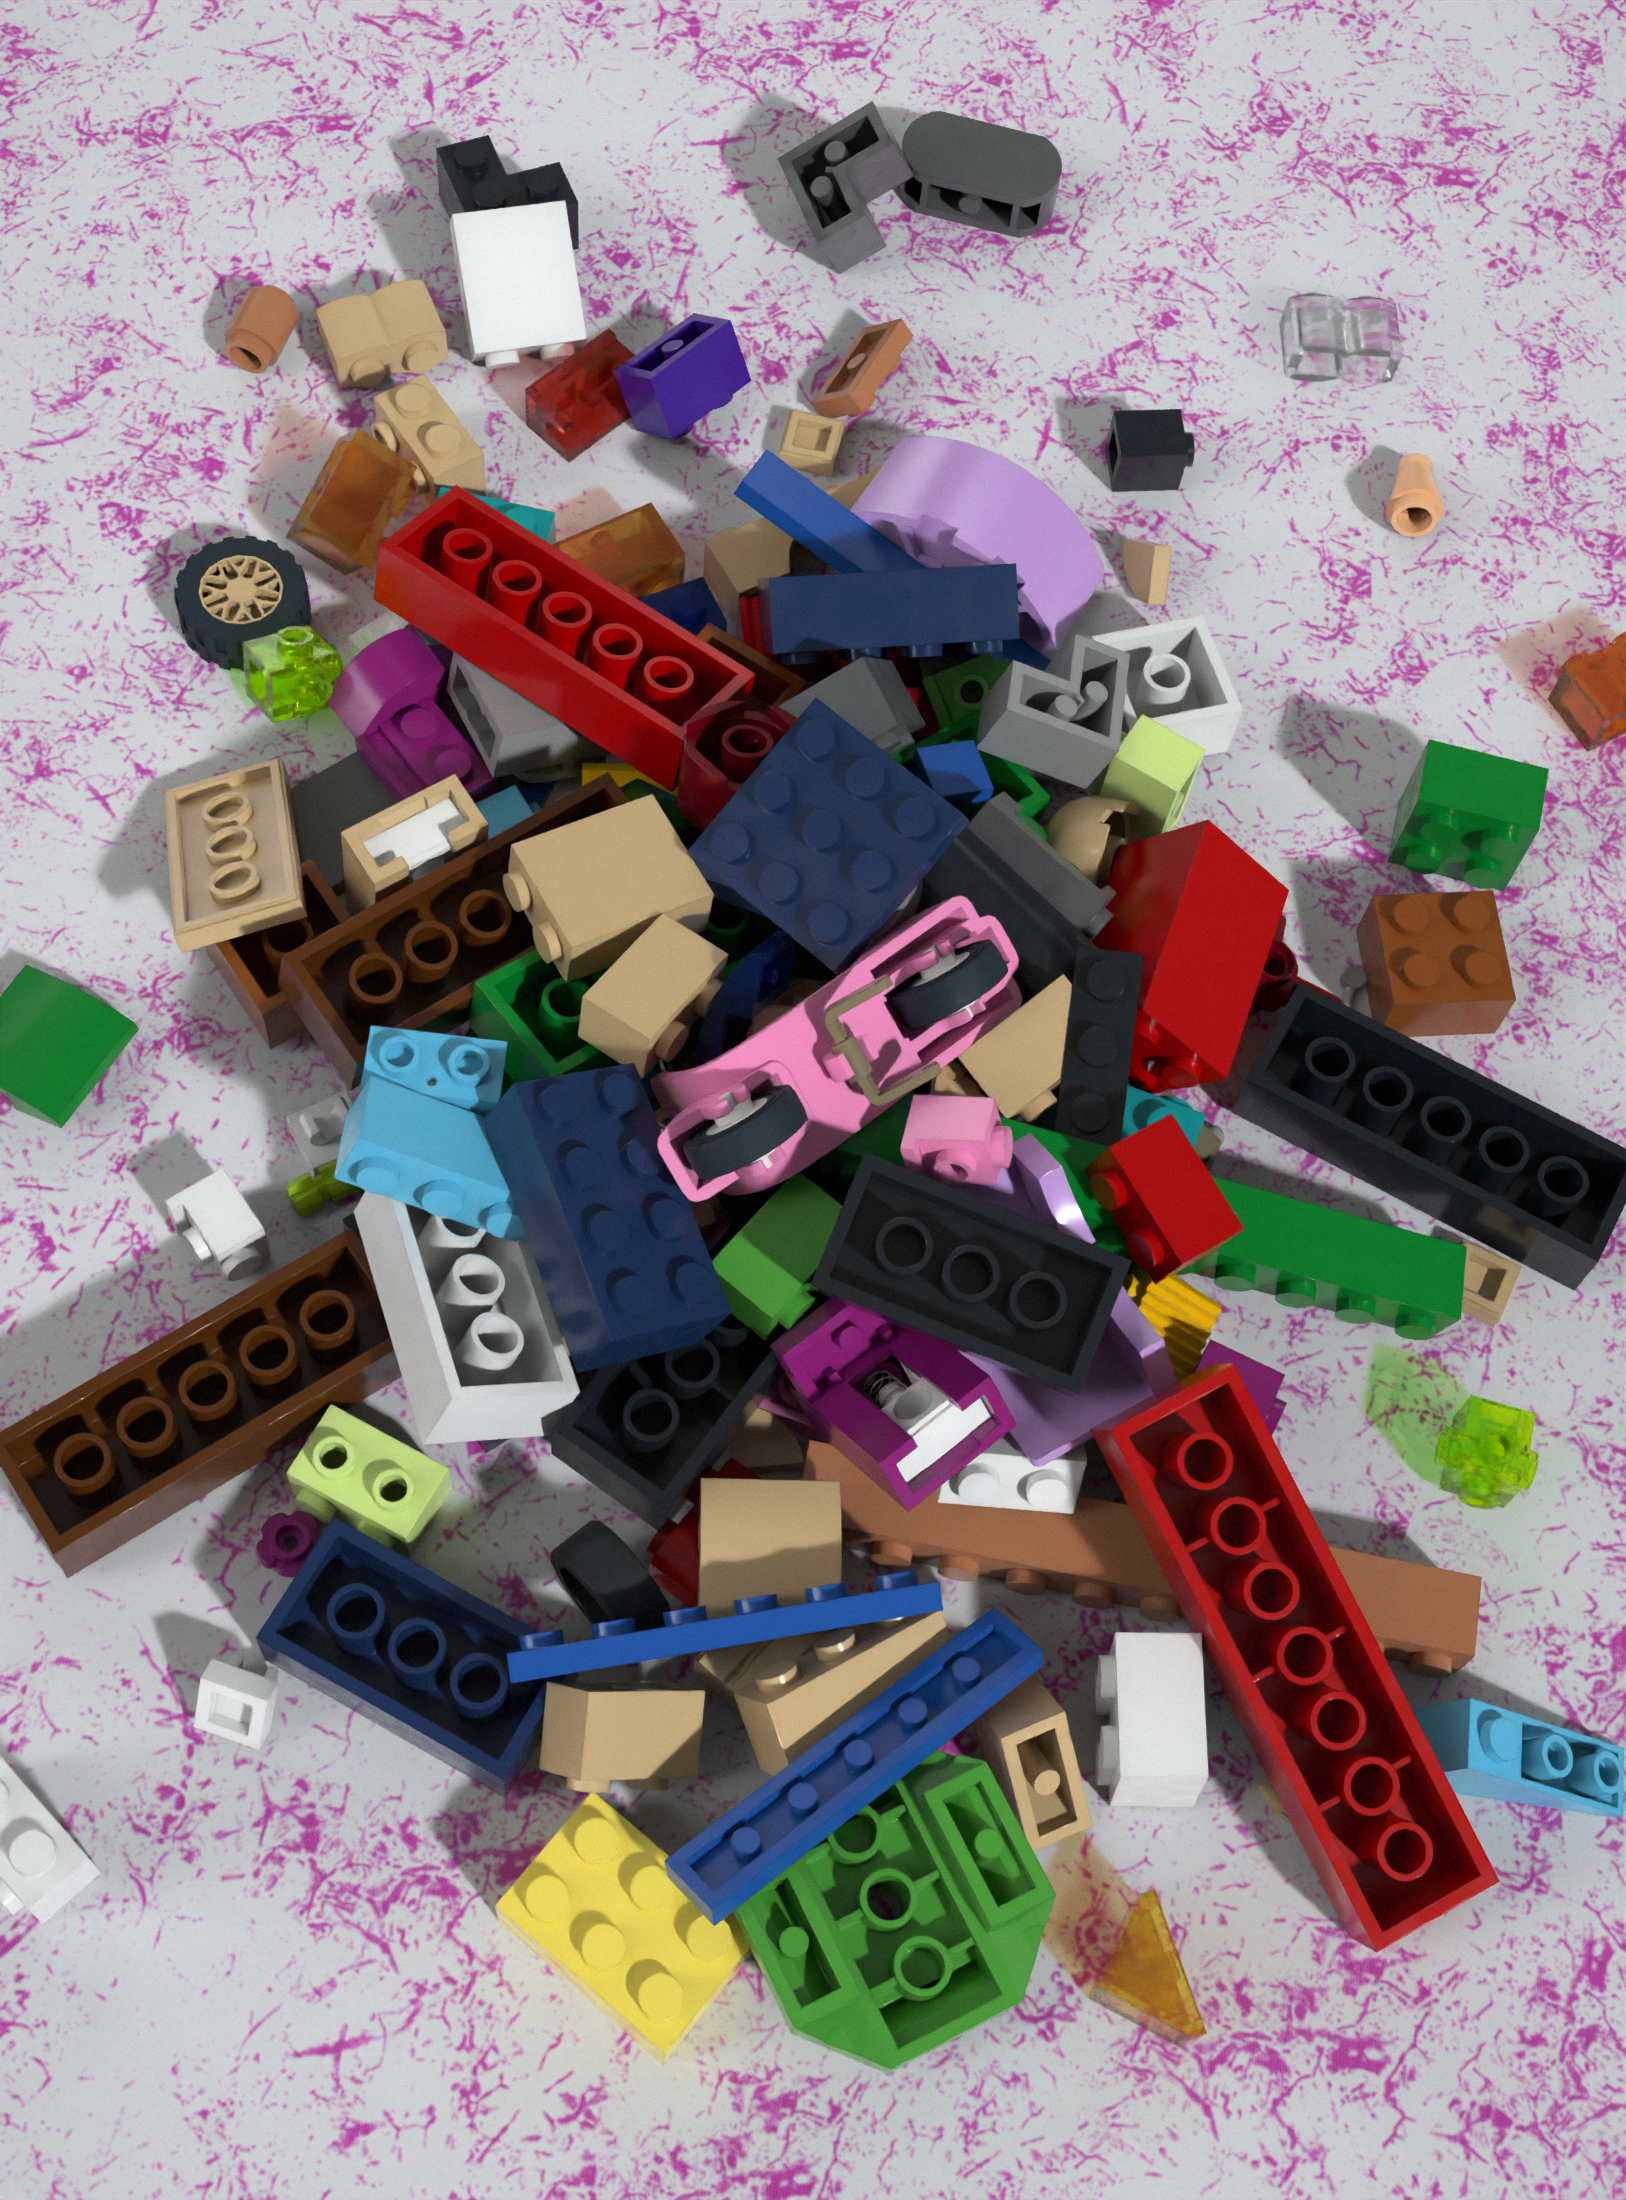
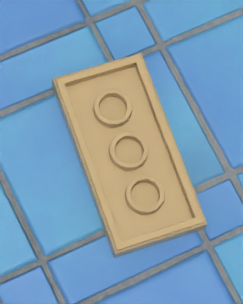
M276 758L163 792L173 934L181 953L307 917L289 776L282 758Z

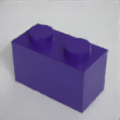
M697 313L690 315L614 371L636 431L663 437L668 440L687 435L694 428V423L710 411L727 405L733 399L734 393L752 381L731 320Z

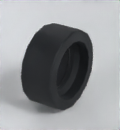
M596 1520L589 1521L551 1551V1564L558 1578L591 1624L634 1617L636 1631L665 1627L663 1612L672 1611L667 1599L642 1562L602 1522Z

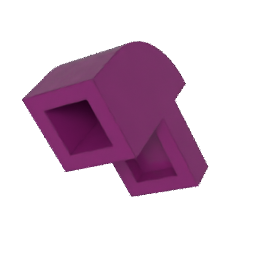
M404 628L391 632L372 642L351 660L327 695L325 701L354 738L361 734L366 738L379 730L378 724L428 696L436 705L450 699L451 697L446 688L453 652L443 645H427L414 628Z

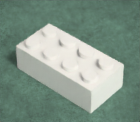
M365 1191L354 1210V1215L422 1445L549 1436L552 1428L570 1407L580 1390L549 1296L529 1243L498 1238L484 1229H478L446 1217L435 1216L418 1207Z

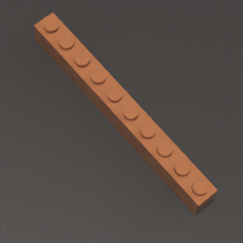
M813 1440L809 1441L802 1480L840 1481L842 1552L846 1548L870 1553L872 1561L894 1568L909 1567L911 1562L938 1567L937 1572L941 1576L957 1581H976L978 1576L1005 1581L1007 1589L1025 1595H1042L1046 1590L1071 1594L1073 1602L1088 1608L1108 1609L1113 1606V1603L1139 1608V1614L1142 1617L1157 1622L1174 1623L1180 1621L1181 1617L1186 1618L1127 1504L1078 1495L1074 1513L1068 1514L938 1503L935 1490L907 1512L831 1444ZM1328 1546L1386 1659L1408 1663L1409 1670L1421 1676L1445 1678L1449 1677L1451 1672L1457 1673L1475 1657L1482 1577Z

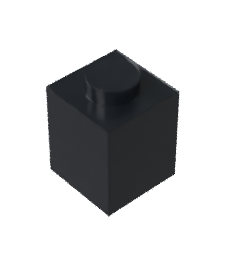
M1181 409L1114 411L1105 444L1112 492L1179 489L1185 467H1191L1193 464L1195 451L1193 434L1184 431Z

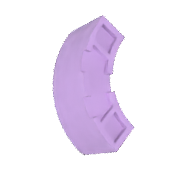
M909 436L902 439L850 509L852 513L926 568L1016 563L1019 637L1037 651L1058 650L1104 576L1102 559L1090 535L1077 516L1060 497L1042 481L1014 462L985 448L967 442L933 436Z
M1031 1133L1013 1142L1009 1168H1000L996 1185L967 1184L955 1186L940 1182L1090 1244L1096 1242L1074 1198L1062 1165ZM1123 1285L1079 1395L1069 1396L959 1351L991 1376L1017 1423L1008 1434L1028 1461L1036 1467L1051 1462L1093 1437L1090 1431L1092 1427L1177 1383L1164 1339L1145 1318Z

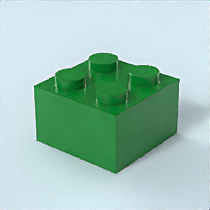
M1429 739L1398 802L1387 862L1405 866L1410 871L1419 874L1433 873L1465 881L1468 885L1479 889L1493 888L1504 891L1540 829L1549 769Z

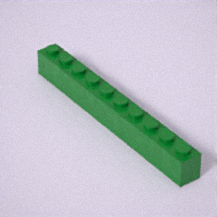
M909 1092L851 1137L821 1157L818 1172L838 1177V1181L842 1185L850 1188L864 1152L906 1168L900 1147L913 1096L921 1094ZM1000 1117L1002 1126H1009L1011 1128L1013 1142L1031 1133L1062 1165L1074 1198L1096 1240L1093 1245L1125 1258L1131 1257L1127 1248L1126 1237L1112 1214L1102 1208L1096 1201L1091 1190V1180L1084 1171L1108 1147ZM1212 1176L1244 1227V1230L1216 1251L1173 1274H1197L1214 1279L1215 1285L1225 1290L1242 1292L1252 1289L1274 1295L1275 1300L1284 1306L1294 1308L1315 1306L1335 1312L1336 1318L1347 1323L1367 1324L1374 1322L1395 1328V1333L1400 1337L1412 1340H1427L1461 1320L1467 1247Z

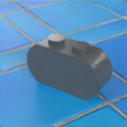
M942 111L931 112L919 117L905 131L901 151L914 176L897 187L901 199L913 212L1016 238L1032 235L1045 227L1050 221L1054 212L1062 172V161L1057 149L1047 138Z

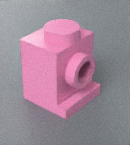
M914 1095L900 1150L906 1169L935 1181L955 1186L967 1184L996 1185L1000 1168H1009L1013 1152V1136L1009 1126H1002L995 1098Z

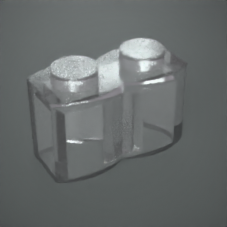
M1316 292L1288 298L1279 322L1285 376L1306 382H1322L1339 378L1352 384L1377 385L1392 381L1402 358L1397 308L1394 302L1372 296H1359L1342 301L1336 297Z

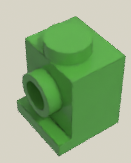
M994 652L985 653L922 679L941 729L971 713L980 719L982 700L977 703L966 701L962 695V687L966 681L976 680L984 688V698L1010 665L1007 658L997 661Z

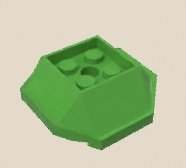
M936 1750L735 1909L733 1913L791 2034L889 2074L1017 2007L1023 2001L1044 1927L1047 1925L1056 1893L987 1762L960 1754L954 1756ZM878 1887L893 1891L901 1901L902 1916L895 1920H884L877 1917L868 1906L867 1892Z

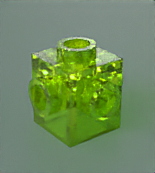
M310 625L286 627L279 630L276 634L243 642L246 695L273 724L291 718H305L311 716L316 711L330 708L327 701L332 695L334 684L343 672V665L337 649L332 644H327Z
M1471 1395L1453 1416L1451 1427L1445 1425L1439 1436L1434 1457L1435 1464L1443 1466L1439 1489L1457 1494L1458 1499L1462 1503L1479 1509L1504 1508L1521 1489L1527 1491L1534 1480L1538 1466V1452L1530 1450L1536 1414Z

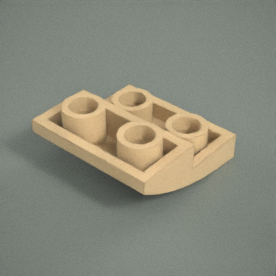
M700 1478L698 1606L706 1605L708 1619L736 1615L734 1600L777 1593L778 1606L780 1608L807 1603L806 1588L842 1583L840 1481Z

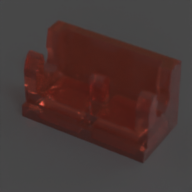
M608 328L525 388L526 426L568 463L631 417L614 371L633 358L635 354L618 341L616 334Z

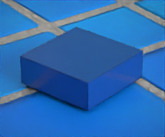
M974 740L916 748L912 763L918 778L951 805L958 807L988 802L990 800L994 787Z

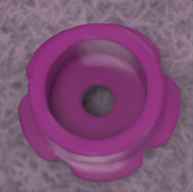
M295 1511L292 1515L277 1513L271 1516L261 1528L263 1537L256 1545L257 1555L265 1568L273 1569L282 1577L294 1578L322 1536L318 1531L320 1526L317 1519L303 1511ZM290 1537L298 1541L296 1547L292 1549L284 1546L286 1539Z

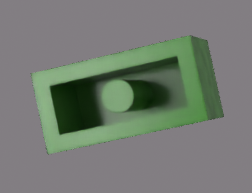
M801 1172L790 1177L712 1260L732 1314L765 1342L781 1325L789 1331L802 1320L812 1307L815 1298L810 1295L812 1292L809 1290L842 1209L841 1204Z

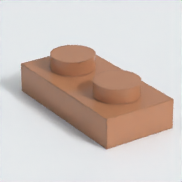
M902 318L865 327L861 330L811 403L820 416L837 418L848 415L849 417H856L871 407L876 399L874 393L885 377L900 365L902 360L900 355L914 336Z

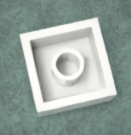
M1203 615L1091 637L1092 640L1130 654L1122 722L1123 732L1128 734L1139 717L1144 714L1206 749L1204 756L1228 751L1243 713V708Z
M1115 1632L1109 1655H1099L1098 1673H1094L1093 1676L1094 1715H1106L1107 1726H1101L1100 1742H1096L1095 1747L1096 1784L1109 1785V1806L1194 1807L1209 1777L1202 1633Z

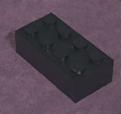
M864 1152L809 1290L1069 1396L1080 1394L1132 1260Z

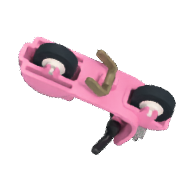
M962 895L952 897L916 914L875 940L855 959L850 968L778 1019L719 1057L688 1070H683L680 1053L669 1062L661 1059L655 1065L657 1075L652 1077L650 1081L653 1092L664 1111L656 1119L661 1130L657 1146L661 1157L683 1194L689 1200L695 1202L706 1200L718 1192L728 1195H746L765 1190L792 1177L836 1148L913 1089L939 1075L942 1072L941 1068L1018 1010L1022 1004V995L1012 975L1018 968L1019 959L1001 923L990 915L979 917L974 906L966 897Z

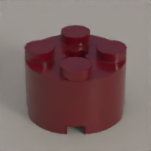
M746 701L720 702L705 707L694 714L687 724V733L682 742L678 807L685 818L697 829L704 832L797 720L795 716L771 705L766 706V714L745 710Z

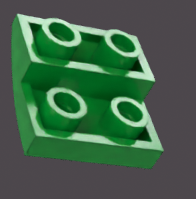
M25 965L0 996V1094H3L16 1110L62 1128L138 1032L139 1028L133 1021L84 991L43 971Z

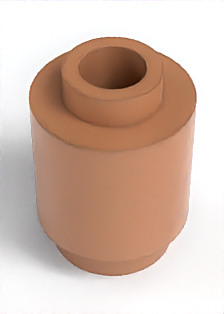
M272 285L253 286L247 290L225 333L227 344L224 347V352L233 364L245 371L260 374L265 372L268 366H272L277 362L299 319L298 310L293 304L291 297L282 289Z

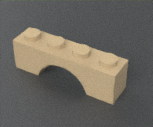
M882 466L873 468L865 476L841 486H829L822 490L850 510ZM763 517L738 528L724 529L712 539L705 541L703 576L736 627L738 600L744 596L749 599L756 595L759 597V578L790 577L794 566L812 552Z

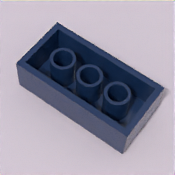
M1016 563L758 579L762 652L777 654L778 664L820 663V651L837 650V660L855 661L861 657L881 659V647L897 646V656H941L942 643H956V653L1003 652L1002 640L1020 639Z
M635 1063L513 1083L483 1121L576 1372L604 1367L699 1343L726 1319L732 1311L689 1201L659 1153L657 1143L661 1130Z
M333 1517L256 1636L264 1660L505 1798L542 1738L547 1681H575L578 1677V1672L511 1683L507 1653L521 1651L519 1636L539 1633L538 1631Z

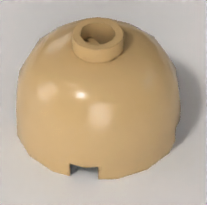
M1091 795L1067 802L1052 816L1048 825H1041L1047 835L1045 841L1065 859L1073 863L1085 877L1100 889H1103L1106 885L1119 847L1141 840L1142 831L1130 828V814L1140 816V810L1133 802L1098 795Z

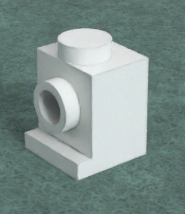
M224 1168L217 1170L165 1200L173 1227L179 1236L183 1235L199 1264L203 1267L213 1262L224 1280L237 1281L245 1278L261 1265L263 1258L271 1254L263 1226Z

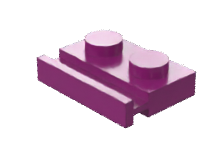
M429 696L378 724L379 730L365 738L361 734L355 737L357 753L398 803L453 774L457 776L474 803L499 791L497 777H492L486 763Z

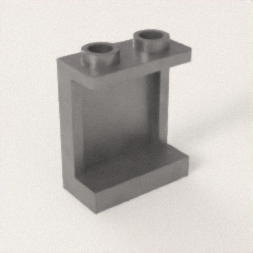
M1002 792L988 800L967 827L1081 933L1092 941L1114 916L1105 907L1117 893L1109 885H1106L1103 889L1098 888L1017 816L1023 808L1007 793Z

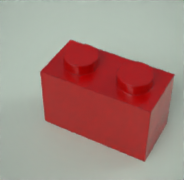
M1172 1113L1111 1145L1084 1169L1091 1180V1190L1096 1201L1102 1208L1112 1214L1126 1237L1127 1248L1131 1257L1138 1266L1148 1272L1155 1285L1216 1251L1244 1230L1241 1222Z

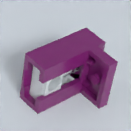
M831 1298L769 1345L790 1379L786 1384L814 1430L907 1512L1017 1425L991 1376L959 1351Z

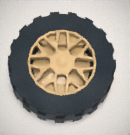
M245 536V538L226 537L223 538V541L215 544L210 542L203 546L199 553L196 555L192 554L186 560L185 568L179 570L176 578L178 587L174 588V598L182 633L185 634L187 644L192 651H198L200 658L206 662H214L219 665V668L231 670V668L241 669L242 672L253 671L254 668L259 667L266 669L274 666L275 662L282 658L286 660L294 654L293 650L298 644L302 645L306 639V629L310 628L312 618L305 572L301 564L297 565L294 555L287 549L284 551L279 548L277 543L270 540H258L255 536Z

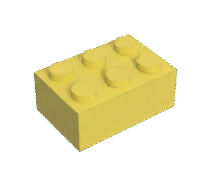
M590 1793L495 1905L497 1918L500 1923L661 2064H664L751 1956L752 1951L733 1912L713 1926L667 1877L664 1861L670 1856L596 1793Z

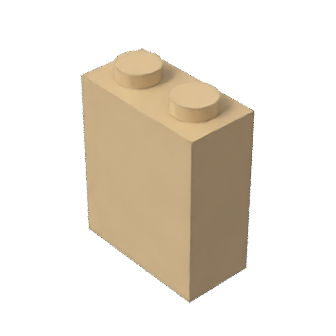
M653 794L511 844L508 873L503 876L505 893L511 906L517 912L524 910L533 926V938L540 956L546 963L554 962L566 983L611 967L662 913L696 934L705 931L714 893Z

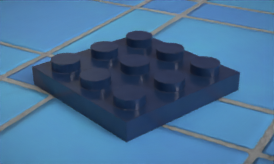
M815 697L688 851L839 976L846 971L969 824V820L938 793Z

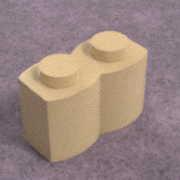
M424 280L396 282L375 291L371 295L342 297L316 310L319 335L341 388H370L394 373L426 372L448 358L446 331Z

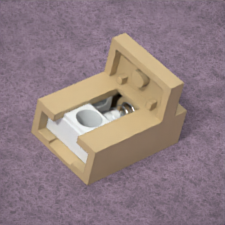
M455 774L341 832L346 908L351 917L488 840L489 824Z

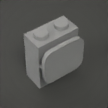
M453 652L446 690L493 778L514 774L519 779L529 783H546L582 775L583 763H605L607 755L612 754L456 652Z

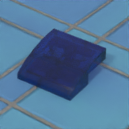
M779 929L753 949L734 968L721 986L701 1026L690 1069L719 1057L745 1041L747 1031L750 1025L753 1024V1018L790 988L798 942L782 929Z

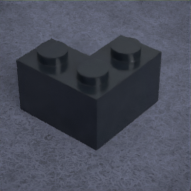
M489 135L436 148L439 196L450 220L452 214L565 200L573 250L579 249L578 200L560 162L507 175Z

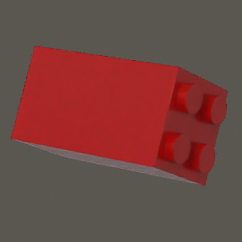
M1207 819L1119 847L1106 885H1109L1117 893L1105 907L1114 916L1091 941L1099 949L1144 954L1128 1082L1132 1087L1150 1094L1161 1093L1167 1089L1192 1088L1199 1084L1228 1078L1289 890Z

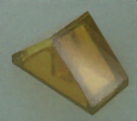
M1153 1889L1141 1893L1129 1906L1088 1999L1170 2043L1182 2047L1194 2043L1207 2034L1156 1890Z

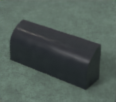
M967 826L923 877L921 899L913 916L942 901L962 895L972 903L979 917L990 915L1001 923L1019 959L1018 968L1012 976L1022 995L1020 1007L1063 974L1073 987L1077 947L1099 949Z

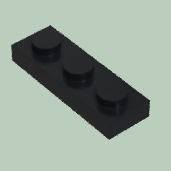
M1077 947L1054 1132L1107 1147L1121 1141L1144 954Z

